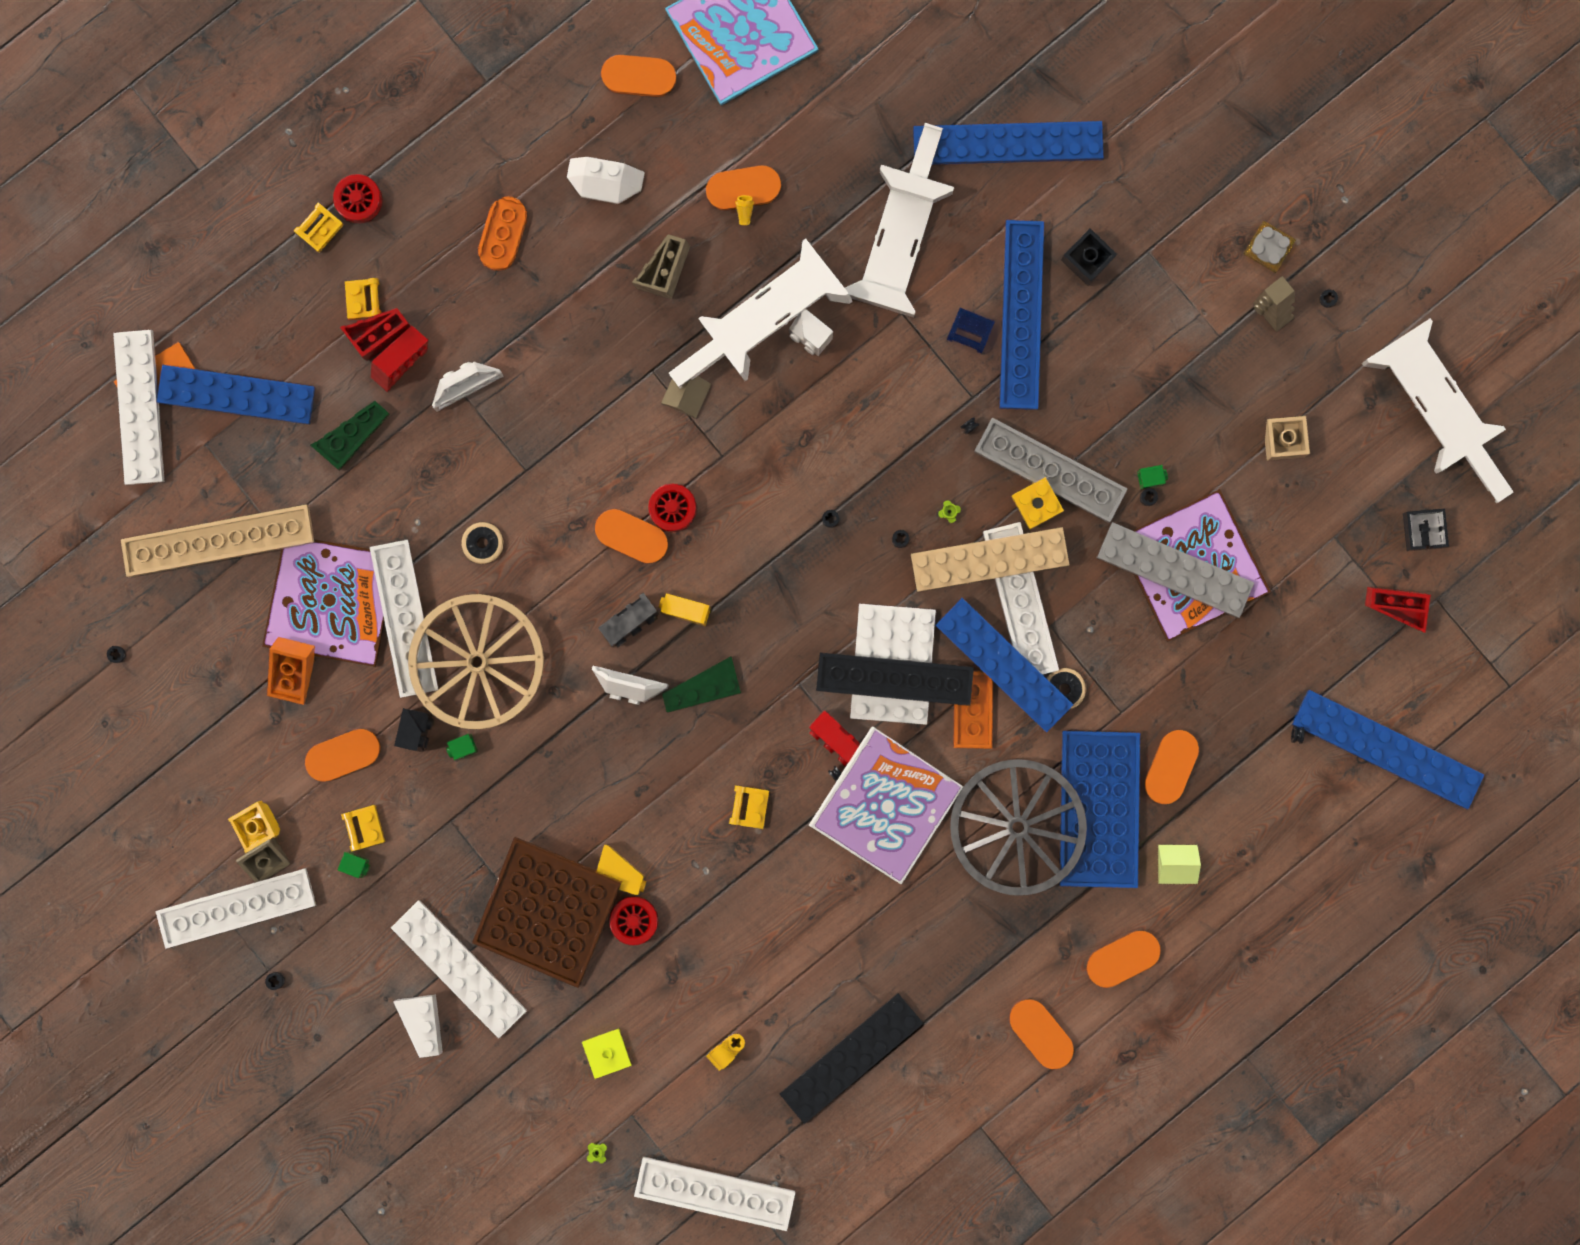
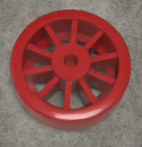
M362 174L346 176L337 184L333 193V202L336 210L345 220L352 223L361 224L369 222L378 215L382 207L383 198L379 187L371 178ZM355 183V190H352L349 185ZM359 183L364 184L361 190L359 187ZM347 188L351 193L345 194L343 191ZM342 198L349 199V200H346V201L342 202Z
M671 483L665 484L654 491L649 500L648 510L652 521L657 527L667 532H679L689 527L694 521L697 505L694 496L686 487ZM671 492L677 493L674 500L672 499ZM666 493L669 495L668 501L662 497ZM680 495H682L685 498L682 501L677 502ZM659 499H661L665 503V505H657ZM687 502L688 508L680 507L681 505ZM657 508L665 510L658 514ZM680 511H687V513L683 516ZM665 514H668L666 520H663L661 518ZM677 515H679V516L682 518V519H681L680 521H678V522H677V519H676V516H677ZM671 516H673L674 522H669Z
M631 896L619 901L612 909L609 918L610 929L616 939L632 946L647 942L655 934L659 922L658 913L654 905L647 899L639 896ZM628 906H632V913L627 909ZM636 906L641 907L638 913H636ZM623 909L627 913V917L620 915ZM645 910L648 915L641 917L640 914ZM649 917V924L642 922V919ZM618 918L625 919L626 922L618 925ZM627 925L628 928L623 933L619 927ZM640 925L647 926V930L644 932ZM630 928L632 929V937L626 935ZM636 928H638L641 935L636 936Z

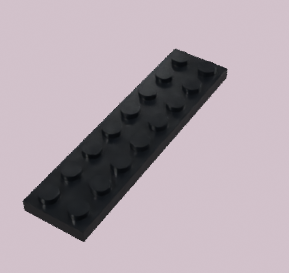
M820 652L816 691L970 706L974 667Z
M899 993L895 994L779 1093L799 1119L806 1124L921 1026L923 1022Z

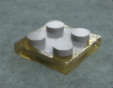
M1263 220L1243 254L1276 273L1296 239Z

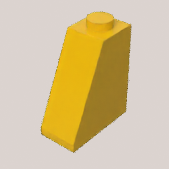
M666 594L665 598L661 597L658 607L661 608L662 614L704 627L711 610L709 605Z
M605 844L597 871L622 881L619 889L621 891L639 895L640 891L644 892L647 882L644 880V875L610 845Z

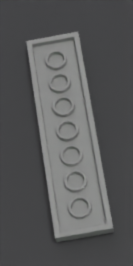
M994 418L991 419L974 451L1032 483H1036L1046 477L1056 496L1108 523L1112 520L1127 491V488Z
M1113 522L1097 556L1102 561L1236 618H1240L1254 585L1252 581Z

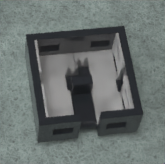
M1445 509L1403 513L1406 551L1426 549V546H1429V550L1449 547Z

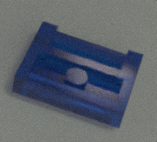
M959 308L947 340L951 342L956 341L976 349L978 353L982 354L995 321ZM957 328L982 338L981 342L979 343L956 334Z

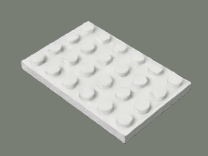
M859 604L855 656L932 663L936 610ZM852 695L850 719L927 725L929 702Z

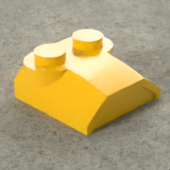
M263 801L254 803L228 819L245 853L253 850L268 839L276 838L280 832L279 825L270 807Z

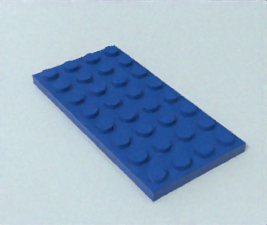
M1062 731L1061 775L1073 786L1082 802L1086 816L1087 831L1085 845L1077 864L1059 882V886L1138 888L1140 733ZM1061 786L1062 806L1072 802V800ZM1073 807L1061 812L1060 834L1078 838V817L1076 809ZM1060 840V871L1071 858L1076 847L1075 843Z

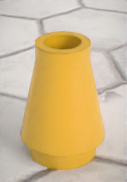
M742 195L735 202L739 224L749 225L754 201H752L751 196Z

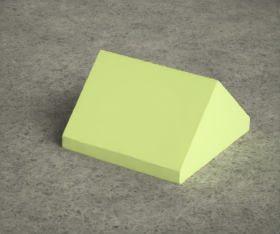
M1158 845V884H1198L1201 863L1197 845Z

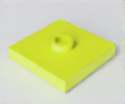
M619 1028L582 1041L595 1079L632 1066Z

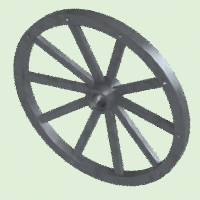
M1015 759L992 764L976 773L965 784L955 801L950 829L955 853L965 870L975 880L985 887L1003 894L1030 895L1053 887L1072 871L1085 845L1087 825L1085 811L1077 792L1060 773L1035 761ZM1016 767L1030 768L1046 774L1022 816H1020ZM1010 768L1014 817L982 782L983 778L996 771ZM1050 779H1055L1066 790L1072 802L1026 820ZM976 784L1009 822L961 811L967 795ZM1073 807L1076 809L1079 825L1078 838L1029 827ZM959 816L1006 827L1007 829L962 847L958 829ZM1015 822L1023 823L1024 830L1021 833L1014 832L1013 824ZM1028 833L1076 844L1071 858L1061 871ZM1010 834L987 875L983 876L970 863L965 853ZM1015 838L1017 840L1021 887L1004 886L990 880ZM1022 838L1028 842L1056 874L1055 876L1043 883L1027 887Z

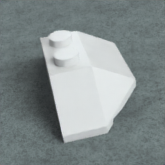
M581 157L570 159L567 178L581 198L620 204L641 192L645 173L624 163Z
M467 362L461 365V369L456 372L450 371L443 375L444 378L440 379L432 404L433 408L438 412L504 377L500 369L476 362Z
M597 666L592 667L606 693L610 694L609 698L621 700V697L629 699V703L639 705L640 702L645 703L665 691L669 686L665 683Z

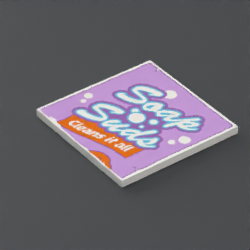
M872 726L809 826L902 884L963 786Z

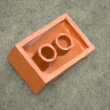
M278 637L269 649L267 696L302 705L305 704L314 664V645Z

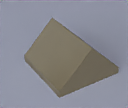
M697 376L693 380L690 379L681 385L682 388L680 389L672 378L661 404L696 419L711 383Z
M268 839L236 860L238 865L255 883L266 880L290 865V861L276 839Z

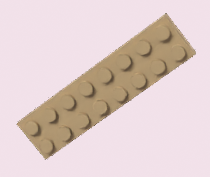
M1063 527L911 554L917 592L1069 566Z

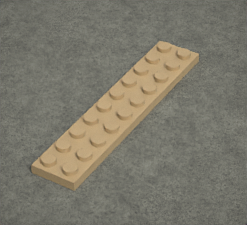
M309 505L121 539L126 577H135L315 543Z

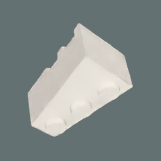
M436 994L393 1001L419 1058L437 1056L443 1053Z

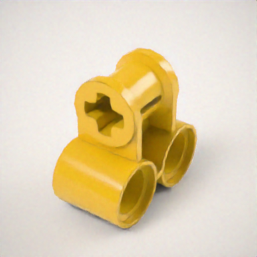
M733 1034L720 1045H717L706 1057L720 1071L735 1059V1056L743 1049L745 1040L741 1035ZM734 1040L738 1042L736 1047L731 1046Z

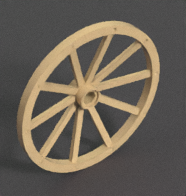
M464 595L442 603L432 610L421 622L413 636L409 649V676L419 700L440 720L466 729L491 728L516 717L534 698L543 676V647L534 625L514 605L489 595ZM468 603L488 604L477 651L459 611V605ZM496 605L509 611L520 622L483 653L493 608ZM452 609L471 654L430 630V625L444 612ZM522 627L526 628L532 640L535 655L488 659ZM426 633L467 660L417 663L418 650L424 634ZM480 657L482 665L475 668L473 661L475 658ZM535 661L534 676L528 690L488 666L490 664ZM467 666L430 697L426 695L419 679L418 669ZM485 671L524 695L515 707L503 715H500ZM472 672L458 719L446 714L433 703V701ZM479 673L495 718L485 721H465Z

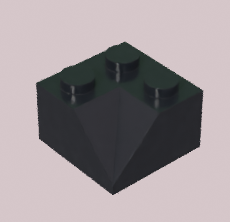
M1089 228L1063 255L1061 261L1089 286L1117 256V253Z
M403 708L394 746L423 752L424 748L427 749L429 744L428 730L432 729L434 719L431 718L432 714Z

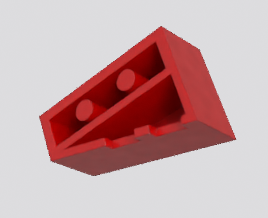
M395 308L374 315V317L362 319L347 326H341L340 328L367 362L394 342L411 325L402 313Z
M411 325L372 361L371 378L388 392L415 361L425 355L428 351V339Z
M1367 587L1365 606L1426 633L1431 595Z
M825 710L809 726V729H811L809 734L817 741L821 739L825 742L823 747L831 754L833 752L838 754L840 757L837 760L846 767L860 746L855 737L847 732Z

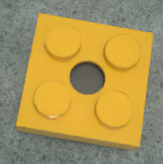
M1046 477L1011 496L1029 530L1064 511Z

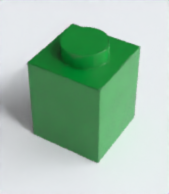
M1162 465L1141 468L1137 471L1140 490L1164 486L1168 480L1167 471L1163 469Z
M466 734L447 742L449 746L446 748L450 758L456 761L478 752L472 734Z
M344 852L338 871L356 878H363L369 872L370 865L368 863L370 860L351 852Z

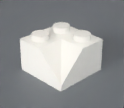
M806 309L796 317L789 328L791 339L796 343L801 342L804 344V349L811 355L815 353L819 356L833 339V331Z

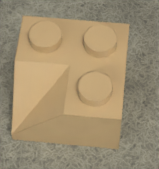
M1306 416L1267 419L1265 435L1267 461L1303 458L1310 454Z

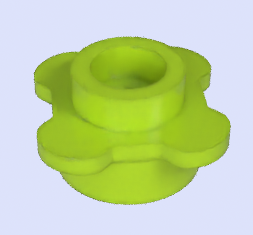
M945 501L943 503L944 507L939 511L938 515L940 518H946L950 523H954L956 521L955 517L957 513H960L961 508L958 505L955 506L950 501Z
M590 1143L588 1145V1162L599 1161L604 1163L606 1161L605 1151L607 1146L605 1144Z

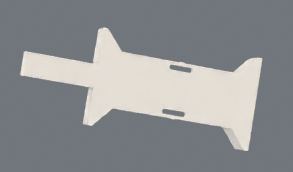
M925 123L910 173L881 165L880 174L888 185L890 193L878 232L875 235V242L863 280L845 287L851 299L914 318L915 310L905 295L917 253L920 250L919 247L932 205L951 196L954 190L952 186L927 179L943 128ZM882 229H884L885 232L881 244L878 247L877 242L880 236V232ZM917 239V240H918L917 247H916L914 256L911 257V256H910V253H911V250H912L914 241Z
M805 239L802 242L800 261L760 289L722 319L703 316L698 318L713 340L669 372V374L681 389V385L690 379L693 380L722 357L726 356L743 380L746 381L748 380L750 358L747 352L782 326L787 325L790 320L824 295L829 301L847 304L853 301L846 289ZM771 288L770 291H768L766 294H764L762 297L756 300V298H758L760 295H762L764 292ZM788 314H791L789 317H787V318H786L785 320H783L781 323H779L778 325H776V323H778L780 320H782V319H783L784 317H786Z
M1430 318L1365 360L1362 365L1378 369L1390 367L1415 404V407L1422 414L1444 447L1439 451L1434 469L1435 473L1443 471L1465 456L1486 489L1495 498V502L1498 503L1512 494L1513 490L1482 445L1506 429L1504 426L1484 424L1456 385V381L1452 379L1427 342L1433 322ZM1445 377L1449 380L1453 388L1456 390V393H1454L1453 390L1450 388V386L1445 380ZM1416 396L1419 398L1427 412H1424V410L1416 400Z

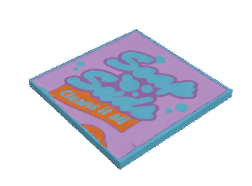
M679 0L665 8L720 106L819 51L790 0Z

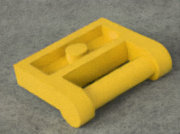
M317 203L314 211L299 228L296 227L293 231L320 253L344 224L320 203ZM322 213L324 215L323 218L308 235L305 234L306 230Z
M378 278L345 281L348 320L368 319L382 313L379 310ZM365 287H370L371 311H367Z
M735 786L734 791H736L732 818H730L729 824L763 829L769 791ZM743 793H749L745 820H741L739 818Z
M376 805L341 814L342 820H345L350 838L351 852L385 842ZM356 816L364 840L362 843L358 842L352 820Z

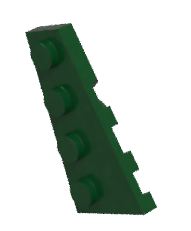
M376 401L367 405L354 414L355 416L344 421L339 427L328 432L323 438L317 442L315 441L310 446L340 471L390 415Z
M732 656L663 693L666 712L669 713L741 694Z

